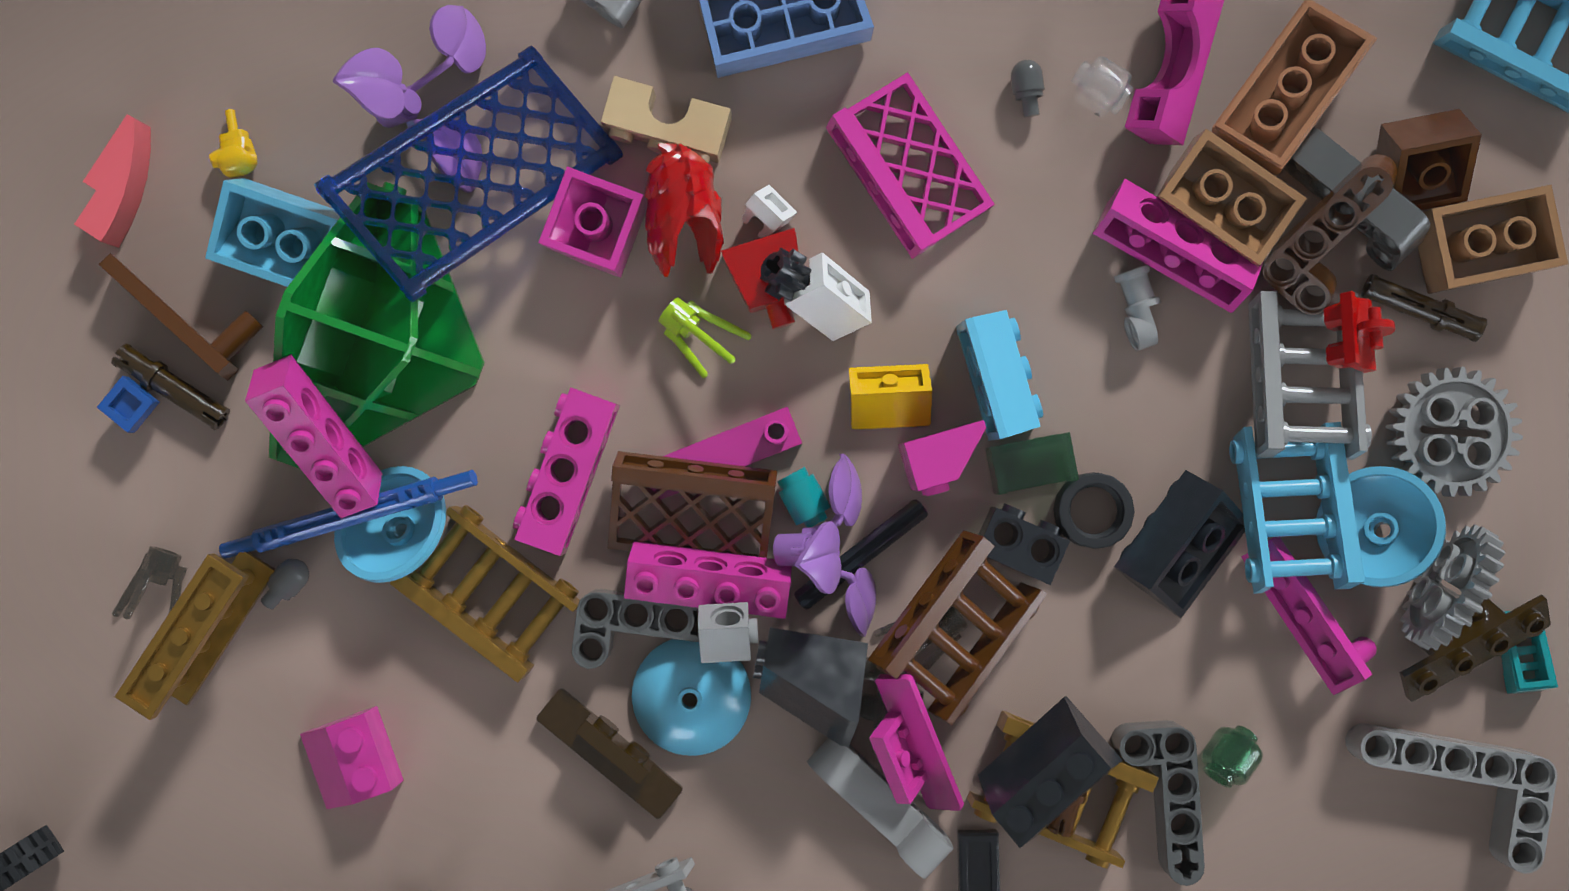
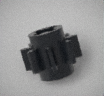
M779 248L778 252L768 255L762 263L760 277L762 281L768 283L765 292L778 300L784 297L792 301L795 292L805 290L810 284L812 269L804 265L807 257L795 249L788 252L783 248Z

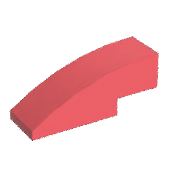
M127 114L83 180L85 184L96 191L74 225L100 242L119 248L133 223L148 177L151 153V127Z

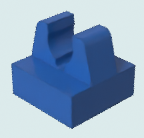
M122 376L97 408L127 433H135L160 402L133 379Z

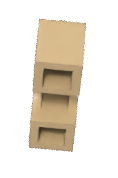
M617 76L613 77L601 119V124L605 131L609 132L611 139L631 144L633 139L648 143L647 148L657 153H660L657 146L659 143H673L677 145L681 143L699 154L708 164L709 161L720 162L732 120L730 108L692 98L688 112L682 120L673 124H665L656 120L652 115L656 99L653 86Z

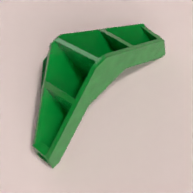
M369 182L365 183L286 288L275 315L273 362L292 355L362 447L476 386L485 363L424 206L418 203V200L406 196V189L388 182H384L382 187ZM270 432L268 458L299 468Z

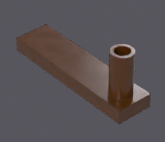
M111 253L98 264L208 366L227 381L239 370L229 360L263 328L245 310L210 343Z

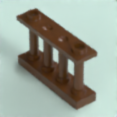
M965 530L962 531L867 659L877 669L895 679L902 672L912 675L915 682L935 698L927 710L950 725H953L956 719L964 714L968 708L969 701L1027 621L1037 613L1040 603L1047 595L1043 590L1022 582L1017 587L1012 585L987 562V556L995 546L984 536ZM975 573L1006 600L993 620L963 594L964 587ZM950 606H953L983 633L970 652L939 627V621ZM926 639L933 642L959 665L946 685L914 659L915 654Z

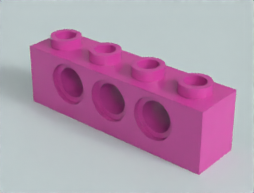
M1127 179L1123 180L1107 202L1093 231L1094 235L1230 313H1233L1254 290L1263 265L1262 262L1260 266H1256L1160 198Z
M289 355L254 369L245 402L338 516L342 519L376 506L378 504L382 479L381 470L294 357Z
M570 387L568 395L565 393L561 394L554 415L559 417L554 432H547L541 446L540 453L545 454L540 470L536 468L533 470L526 490L532 492L526 507L520 506L513 522V529L518 530L514 540L558 556L566 554L620 405ZM577 421H582L588 428V436L580 444L573 443L568 435L570 426ZM564 458L568 459L574 466V474L566 482L559 480L555 474L556 464ZM548 496L554 497L560 504V512L555 519L545 517L541 511V504Z
M634 541L627 561L624 598L696 608L699 605L748 602V610L751 615L786 619L792 566H778L775 559Z

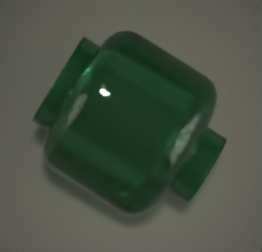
M1237 725L1235 729L1224 726L1218 728L1201 752L1202 762L1205 765L1203 768L1204 772L1212 780L1227 788H1231L1233 785L1241 786L1246 784L1263 759L1262 750L1256 743L1258 740L1257 736L1249 729Z

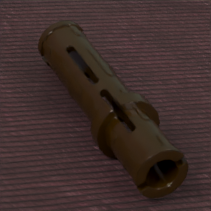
M1375 274L1369 276L1362 289L1361 297L1368 298L1401 313L1428 322L1432 329L1439 332L1445 329L1466 337L1473 342H1477L1487 326L1486 318L1478 317L1456 308L1455 303L1447 299L1438 301L1412 289L1380 278ZM1404 300H1407V301H1410V302H1412V303H1415V304H1417V306L1414 305V304H1411V303H1409V302H1406V301H1404Z
M128 343L123 344L115 352L121 358L113 357L111 361L113 366L122 369L139 380L140 386L145 390L156 391L210 426L211 429H219L226 421L222 416H229V408L222 406L168 371V366L162 361L154 362L132 348Z

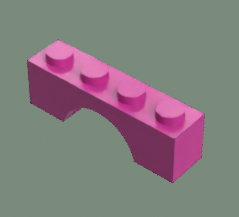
M1160 0L1157 12L1165 32L1163 63L1157 77L1150 85L1145 88L1135 89L1125 124L1126 129L1148 144L1184 145L1224 0Z

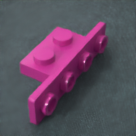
M880 674L876 678L875 683L888 713L869 739L896 803L911 804L918 792L921 791L925 804L929 809L960 811L964 806L963 799L913 676L910 674H900L895 679L888 674Z

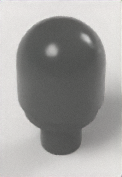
M1022 60L1011 71L1012 92L1015 95L1016 101H1022L1024 117L1040 115L1038 98L1043 96V90H1045L1043 72L1035 61Z
M299 559L283 561L269 577L267 582L269 590L261 598L262 604L273 610L282 599L290 600L292 597H295L309 580L307 565Z

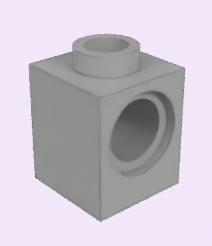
M748 602L698 606V636L701 663L751 660V644L758 643L757 618L749 619Z

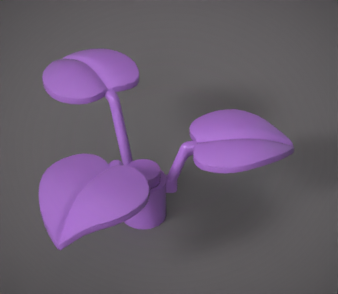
M446 5L439 8L433 14L429 30L435 47L447 58L414 84L406 87L401 83L402 68L400 63L393 55L380 48L366 49L352 56L339 69L333 82L348 92L362 108L375 116L377 121L384 127L393 128L406 122L410 129L417 126L435 129L436 131L430 133L426 140L430 158L438 170L452 184L466 193H471L476 187L483 161L481 144L475 133L463 122L456 120L447 123L444 127L440 121L417 119L422 107L421 99L416 93L417 90L451 67L453 62L462 72L469 74L479 69L485 59V38L475 17L463 6Z
M843 453L839 454L840 459L834 466L829 482V499L832 510L835 513L834 518L814 527H803L802 533L778 534L773 544V555L778 566H796L824 594H832L837 588L840 578L845 579L849 584L845 595L848 617L859 636L866 637L876 606L874 579L866 568L857 569L855 576L850 572L841 570V560L839 557L840 535L837 526L841 525L842 522L846 526H853L858 519L862 504V489L858 473L850 459Z

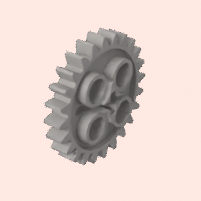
M1465 367L1453 368L1452 372L1449 368L1437 369L1436 376L1432 372L1421 374L1422 383L1413 381L1407 384L1411 394L1403 393L1396 396L1403 404V407L1389 410L1398 420L1397 423L1386 425V429L1396 432V437L1388 440L1386 443L1390 446H1398L1400 450L1391 457L1392 461H1405L1406 464L1401 470L1412 474L1416 473L1415 476L1427 483L1436 494L1441 490L1442 495L1446 497H1455L1457 492L1459 496H1471L1472 488L1475 491L1485 492L1487 491L1486 481L1490 483L1501 482L1497 470H1512V466L1506 460V457L1519 456L1520 454L1519 451L1511 447V442L1523 439L1522 435L1512 432V427L1522 423V419L1510 418L1509 415L1518 405L1517 403L1504 404L1502 400L1509 391L1507 389L1493 391L1497 379L1487 378L1481 381L1482 371L1480 370L1470 371L1467 374ZM1434 401L1439 404L1441 409L1440 417L1437 420L1431 414V405ZM1474 405L1480 411V418L1477 423L1471 418V409ZM1423 425L1434 428L1451 427L1456 430L1486 431L1488 437L1484 439L1472 436L1457 437L1456 435L1427 434L1420 432V427ZM1431 441L1435 442L1438 451L1433 460L1427 452L1428 444ZM1471 444L1477 451V457L1473 463L1470 462L1467 454Z
M1473 524L1471 528L1464 526L1461 533L1455 531L1450 541L1445 539L1436 561L1426 572L1414 579L1416 585L1406 594L1409 596V601L1402 606V609L1406 610V612L1400 618V621L1404 623L1401 631L1405 633V638L1426 650L1430 648L1438 650L1441 644L1445 646L1449 644L1452 635L1459 638L1464 625L1469 627L1472 625L1474 613H1482L1483 611L1481 605L1483 600L1492 597V593L1489 592L1490 587L1500 580L1495 574L1504 567V564L1499 561L1505 555V551L1501 549L1504 542L1499 540L1498 535L1482 526L1479 527ZM1445 580L1461 591V595L1444 586L1441 581Z

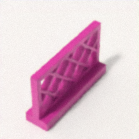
M908 72L847 109L845 107L833 114L826 126L836 145L912 259L995 205ZM904 87L912 99L910 112L889 107L891 94ZM884 99L883 105L876 104L877 102ZM917 108H918L919 112L921 113V115H920V114H916ZM864 110L881 113L878 132L864 129L857 120L856 115ZM887 115L908 120L905 139L884 134ZM914 122L929 125L934 133L932 145L911 140ZM871 139L876 140V145L873 144ZM882 142L903 147L900 165L884 161L880 154ZM939 142L941 143L943 148L938 147ZM909 148L930 153L927 172L906 167ZM936 155L952 160L956 166L954 178L933 173ZM892 172L898 173L897 179ZM904 175L925 180L922 199L906 194L902 188ZM961 175L965 181L960 180ZM931 181L952 186L948 205L928 200ZM958 188L972 191L980 205L972 210L955 207ZM914 205L920 206L919 212ZM926 208L947 213L944 228L935 234L931 232L924 221ZM953 214L961 216L960 218L952 222Z

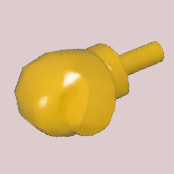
M228 109L225 110L228 132L219 135L220 148L210 153L209 159L213 168H219L228 178H235L249 174L256 168L258 163L255 148L251 139H249V133L243 129H238L235 110Z

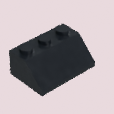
M1185 470L1181 477L1170 486L1166 497L1155 512L1146 518L1143 528L1132 543L1123 549L1120 559L1114 567L1130 582L1173 614L1182 618L1245 533L1244 514L1223 490Z
M1064 696L978 774V778L993 817L1018 847L1021 848L1041 833L1123 760L1070 699Z

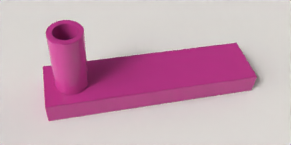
M787 406L663 457L747 466L800 445L802 441ZM667 490L659 498L662 500L679 492Z
M1273 537L1268 540L1270 561L1295 560L1280 537ZM1248 553L1241 556L1244 562L1249 558ZM1306 576L1273 578L1274 587L1265 591V594L1333 695L1338 694L1369 678L1372 673L1366 663L1376 655L1377 648L1375 643L1367 637H1358L1353 642H1350Z

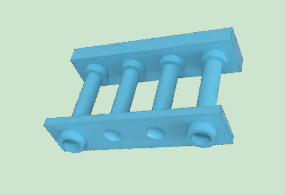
M1473 0L1464 19L1456 18L1439 30L1433 44L1569 113V74L1552 67L1553 64L1551 62L1569 26V0H1518L1499 38L1482 31L1480 26L1492 0ZM1536 1H1539L1557 10L1535 56H1531L1517 49L1515 42Z
M1341 422L1324 423L1320 427L1342 426ZM1252 426L1243 427L1231 440L1229 454L1231 462L1237 466L1249 556L1245 561V575L1247 581L1252 583L1253 594H1260L1274 587L1273 578L1328 575L1330 579H1333L1334 590L1351 589L1364 583V570L1344 444L1288 442L1285 449L1273 458L1310 456L1312 460L1316 461L1317 475L1315 479L1260 482L1257 459L1262 458H1256ZM1316 495L1318 499H1321L1323 509L1321 518L1265 521L1262 498ZM1322 535L1323 538H1327L1329 550L1327 558L1270 561L1267 537Z

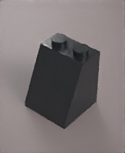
M770 627L768 640H759L753 678L761 679L759 688L761 695L840 746L849 747L859 722L868 643Z

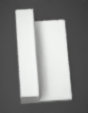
M824 253L809 259V268L812 269L810 285L805 290L795 292L792 301L784 298V305L832 341L872 323L869 290Z

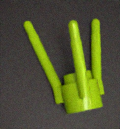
M677 297L666 307L658 320L667 328L664 335L676 344L702 378H706L708 373L681 338V335L686 339L693 334L728 363H734L735 357L698 327L701 320L696 316L746 340H750L752 335L738 326L702 309L692 300L685 303L681 298Z

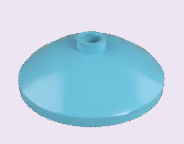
M397 466L381 470L382 479L379 493L431 477L412 467ZM444 496L442 500L334 531L335 549L342 565L360 579L374 583L394 581L416 570L429 558L442 536L446 521Z
M1375 466L1350 473L1351 492L1365 582L1362 585L1380 588L1393 587L1405 584L1421 576L1438 558L1446 536L1445 514L1436 494L1420 478L1398 468ZM1322 502L1320 503L1316 519L1321 518L1323 515ZM1380 525L1390 526L1391 532L1387 537L1381 538L1376 535V529ZM1316 535L1324 557L1327 558L1329 554L1327 538H1323L1322 535Z
M670 639L657 646L641 663L632 686L633 711L643 732L659 747L679 755L697 756L708 754L728 744L743 727L751 704L750 680L742 662L701 663L699 642ZM686 693L695 694L698 700L697 704L694 706L685 705L682 700L683 695Z

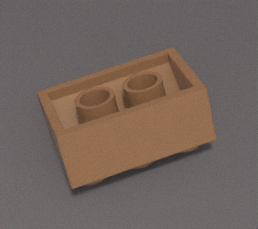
M1208 129L1203 130L1193 138L1170 171L1158 195V198L1256 266L1262 264L1307 199Z

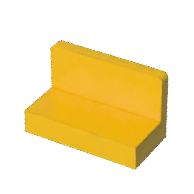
M928 364L849 368L852 429L929 426L931 424L932 386Z

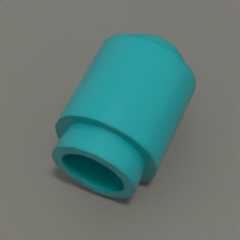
M805 467L777 481L781 489L778 493L796 526L804 523L806 527H813L828 518L825 511L831 508V505L814 474L809 475Z

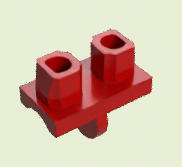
M1353 291L1340 293L1339 303L1323 309L1324 323L1327 329L1333 332L1342 330L1343 339L1341 342L1328 344L1326 347V362L1328 365L1336 368H1353L1363 373L1376 371L1375 350L1384 348L1383 336L1391 335L1395 332V322L1390 319H1382L1381 307H1372V300L1356 297Z

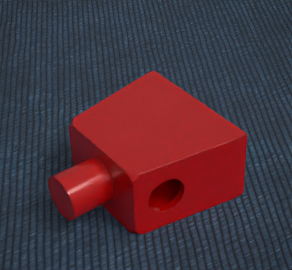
M794 228L721 250L724 263L750 313L766 309L773 330L794 324L795 319L792 310L784 305V297L778 300L765 292L768 283L760 279L761 266L765 258L773 252H778L779 248H783L788 252L792 249L798 251Z

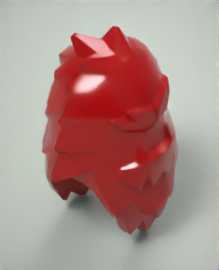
M659 143L657 146L660 154L651 160L646 168V171L649 172L644 197L647 198L645 229L647 230L648 251L652 254L661 274L664 277H668L671 266L674 267L678 236L686 222L696 239L700 262H704L707 274H711L719 261L721 248L724 244L720 224L722 198L714 190L712 165L681 143L678 145Z

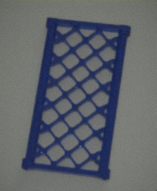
M529 46L518 53V59L332 177L326 175L314 183L316 191L331 205L397 283L406 298L411 302H415L427 293L426 288L555 200L565 171L551 164V149L558 148L572 151L575 155L576 163L572 168L589 175L606 163L612 165L623 157V153L615 141L607 135L545 62L536 48ZM534 69L548 87L533 85L529 81L528 71ZM506 85L520 90L523 93L522 107L517 108L500 104L497 91ZM528 93L548 95L551 98L550 112L530 110L527 107ZM557 98L575 118L561 116L555 112ZM475 105L492 113L491 127L482 128L469 125L466 121V111ZM498 113L517 115L521 120L520 132L511 133L498 130L495 126L496 115ZM534 118L547 121L549 124L548 137L539 138L527 135L524 132L525 119ZM555 123L575 126L577 129L576 142L568 143L555 140L553 138V125ZM444 125L451 130L459 132V148L450 149L435 145L433 132ZM582 128L587 131L600 149L596 151L592 147L582 144ZM467 133L488 137V153L479 154L466 151L464 149V136ZM500 138L515 141L518 144L517 158L508 159L495 156L493 153L494 140ZM529 143L544 146L547 151L546 163L538 164L524 161L522 159L523 144ZM410 147L425 152L428 155L427 168L423 171L404 168L401 165L400 154ZM440 154L456 158L458 162L457 173L452 176L434 173L431 170L432 156ZM469 159L484 162L487 166L486 178L484 180L464 178L461 175L462 161ZM499 164L513 167L516 171L515 183L513 185H505L492 182L490 179L491 166ZM377 168L393 174L395 177L393 191L387 193L369 189L366 176ZM528 169L542 172L546 186L535 193L528 188H523L519 184L520 170ZM401 176H410L423 179L425 182L424 195L422 197L401 195L398 192L399 178ZM431 181L451 183L455 188L453 201L443 202L430 199L428 197L429 183ZM465 185L481 188L484 192L483 205L481 207L460 204L458 202L459 187ZM346 190L348 193L361 198L360 212L355 215L338 195L340 192ZM495 190L510 193L513 196L514 208L505 214L490 209L487 205L488 192ZM367 198L388 200L392 205L390 218L382 220L365 216V200ZM402 202L420 206L422 209L421 222L414 225L396 221L394 218L396 204ZM434 207L449 210L452 214L450 228L440 229L427 226L425 224L426 209ZM458 212L479 215L482 230L471 237L464 232L457 231L455 229L456 214ZM364 225L386 228L388 230L387 245L382 247ZM398 229L417 233L419 237L417 250L408 252L392 248V232ZM431 234L446 237L449 241L450 251L438 260L432 255L423 253L421 249L423 236ZM392 257L413 260L415 262L416 275L409 279Z

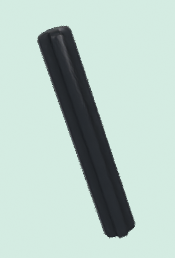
M917 499L912 500L841 555V570L852 574L856 573L857 569L865 566L928 516V512L922 503ZM840 578L837 587L840 584H842L845 581V579ZM809 580L794 593L796 600L805 610L810 609L828 595L820 592L812 580Z

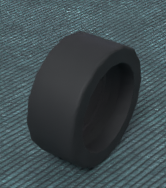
M1095 472L1076 475L1065 482L1056 495L1053 508L1056 525L1063 529L1061 532L1063 536L1076 545L1093 549L1111 547L1122 540L1132 527L1135 513L1132 496L1125 485L1111 475ZM1089 487L1103 488L1109 492L1115 500L1117 507L1116 518L1111 527L1098 534L1084 533L1077 528L1072 521L1070 513L1071 503L1076 494Z

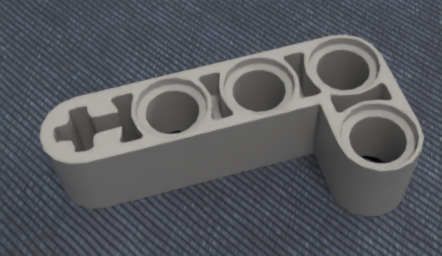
M828 738L808 759L807 763L895 845L900 857L922 878L926 879L953 850V845L947 834L915 803H896L886 777L852 745H849V747L840 746Z

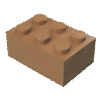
M1552 184L1433 208L1423 212L1430 221V228L1423 242L1418 246L1428 294L1568 265Z

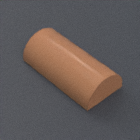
M1304 0L1213 125L1212 133L1271 174H1279L1369 52L1377 37L1313 0Z

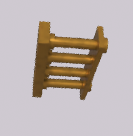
M464 505L462 508L450 506L446 510V515L456 522L420 569L417 568L403 578L391 581L390 585L519 683L534 666L533 663L527 660L530 657L529 650L563 606L572 612L577 610L580 599L576 596L579 591L562 578L556 582L481 524L484 520L483 516L468 505ZM470 532L488 547L452 594L447 593L443 595L433 587L435 583L433 578ZM502 557L519 570V573L485 617H479L476 620L464 611L467 607L465 602L498 559ZM533 581L550 594L551 597L515 643L510 642L508 645L496 636L498 633L496 627Z
M239 552L232 564L214 553L208 554L114 697L148 720L158 716L170 696H173L185 705H189L267 587L269 577L276 569L250 552Z
M1002 710L996 725L1005 733L1004 739L1007 742L1003 752L1034 723ZM1124 760L1108 773V775L1117 778L1115 784L1118 785V788L1096 842L1074 834L1092 788L1087 791L1085 803L1079 806L1073 829L1074 832L1071 837L1061 836L1064 819L1061 820L1058 835L1050 832L1047 827L1039 835L1086 853L1085 859L1099 867L1108 869L1109 864H1113L1123 869L1125 860L1116 850L1111 848L1133 793L1138 794L1140 788L1153 793L1159 779L1149 769L1141 766H1132ZM969 791L967 800L971 807L975 808L974 814L986 821L996 823L997 820L991 813L986 797Z

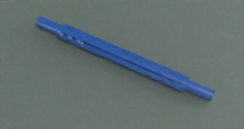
M469 470L439 480L436 477H431L379 493L376 506L342 519L331 507L255 529L252 535L220 544L219 552L224 559L237 556L239 552L257 550L262 553L397 512L442 500L443 495L477 486V475L473 470Z

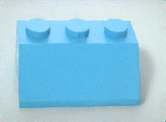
M246 178L224 180L205 259L288 287L343 212Z
M1007 310L962 321L956 326V331L981 417L985 421L988 441L1003 439L1041 427L1038 418L1043 417V409L1038 395H1031L1027 380L1032 379V372L1027 357H1020L1016 341L1021 340V335L1016 319L1014 317L1009 319Z

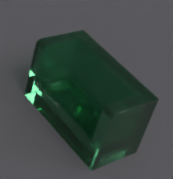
M1070 432L985 448L995 495L1063 481L1079 480Z

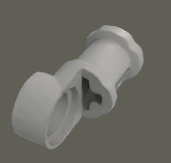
M1148 265L1114 277L1115 283H1120L1128 305L1125 308L1127 315L1124 320L1125 331L1130 344L1136 351L1158 343V332L1149 307L1161 303L1160 297L1154 295L1147 275L1150 271Z

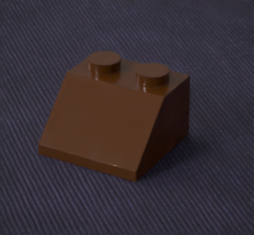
M1454 109L1381 124L1376 154L1385 155L1396 164L1398 172L1393 188L1420 210H1426L1468 200L1482 134L1460 109Z

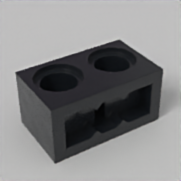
M1006 503L1003 504L1002 509L990 507L978 534L984 536L995 546L987 557L1051 585L1070 543L1069 540L1060 536L1063 529L1043 520H1040L1038 526L1023 520L1026 512ZM1007 522L1013 529V537L1007 544L1000 545L994 538V531L1000 523ZM1044 539L1049 545V554L1045 559L1036 561L1031 555V547L1035 541Z

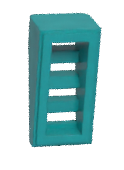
M1545 630L1535 637H1530L1531 646L1516 647L1515 645L1501 655L1507 694L1544 691L1558 687ZM1533 654L1534 662L1520 663L1519 656ZM1535 671V678L1524 679L1522 672Z

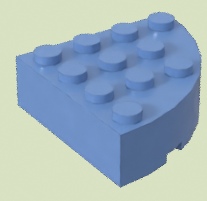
M698 0L717 78L871 41L874 30L865 0Z

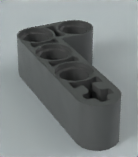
M1313 127L1284 169L1322 200L1361 162L1325 133ZM1378 175L1373 178L1368 176L1362 189L1363 193L1365 194L1367 188L1374 181L1380 180L1382 182L1383 179ZM1393 188L1389 196L1355 228L1369 238L1366 245V252L1369 257L1381 268L1393 271L1423 242L1430 228V221L1417 206ZM1347 202L1333 204L1336 211L1340 214L1348 215L1354 212V208Z
M595 589L579 601L572 643V656L575 662L583 668L594 669L601 666L611 655L615 631L699 642L698 632L692 631L696 621L695 610L698 611V608L625 599L624 592ZM592 598L602 599L606 603L608 613L605 618L597 619L590 615L588 604ZM633 603L642 604L648 612L647 621L642 624L633 623L627 615L629 605ZM675 608L683 610L688 616L687 626L682 629L672 628L667 622L669 610ZM593 638L600 642L603 651L600 657L591 658L584 653L583 642L585 639Z
M1164 720L1121 724L1115 728L1111 735L1113 750L1132 766H1152V772L1159 777L1154 789L1159 864L1176 883L1185 886L1193 885L1202 878L1205 868L1195 737L1190 731L1174 721ZM1173 733H1179L1181 740L1178 747L1171 751L1166 750L1165 742L1167 737ZM1139 735L1141 738L1139 749L1133 753H1126L1125 743L1127 739L1131 736ZM1182 773V785L1176 790H1169V779L1174 774ZM1185 814L1186 822L1184 826L1178 830H1171L1172 819L1176 815ZM1182 854L1187 858V860L1182 861ZM1181 863V864H1180V867H1181V868H1178V869H1177V868L1175 867V864Z

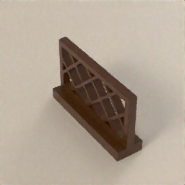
M618 451L612 465L611 481H613L607 549L631 551L633 542L636 541L767 558L777 470ZM622 484L638 486L647 497L631 507L621 495ZM667 490L678 491L686 500L684 504L673 512L659 498ZM707 495L719 496L726 505L725 508L712 517L699 503ZM747 500L765 502L764 513L752 522L739 509V506ZM652 502L665 518L650 528L637 512ZM621 507L625 513L619 517ZM692 507L705 522L689 532L677 517ZM732 512L745 527L731 537H728L717 522ZM629 518L643 532L636 539L618 538L619 525ZM671 523L683 538L675 544L663 543L655 533ZM763 523L761 534L757 527ZM708 528H711L722 543L714 549L703 548L695 538ZM748 533H751L760 544L759 555L742 553L735 543Z

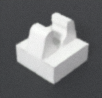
M768 185L755 192L746 202L747 208L742 220L747 224L757 216L764 223V228L758 234L760 238H763L788 224L797 214V211Z

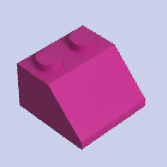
M567 167L538 243L582 264L621 278L646 213L647 200L641 193Z
M985 421L972 422L898 444L911 490L921 491L923 496H932L950 490L948 482L959 479L986 429Z
M377 706L300 734L326 809L359 803L392 791L404 781Z

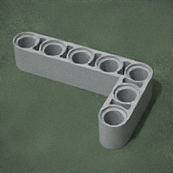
M1366 723L1357 724L1348 731L1345 738L1348 751L1354 757L1370 765L1498 787L1489 840V850L1492 856L1497 861L1523 874L1535 872L1542 866L1557 781V770L1549 759L1517 748ZM1375 736V748L1371 752L1366 753L1365 745L1367 740ZM1414 743L1415 753L1410 759L1406 760V748ZM1454 750V760L1450 765L1446 766V755L1449 751ZM1493 756L1494 764L1492 768L1488 772H1486V761ZM1532 764L1533 771L1528 778H1525L1526 768ZM1526 803V812L1519 818V810ZM1520 843L1519 853L1512 857L1514 847Z

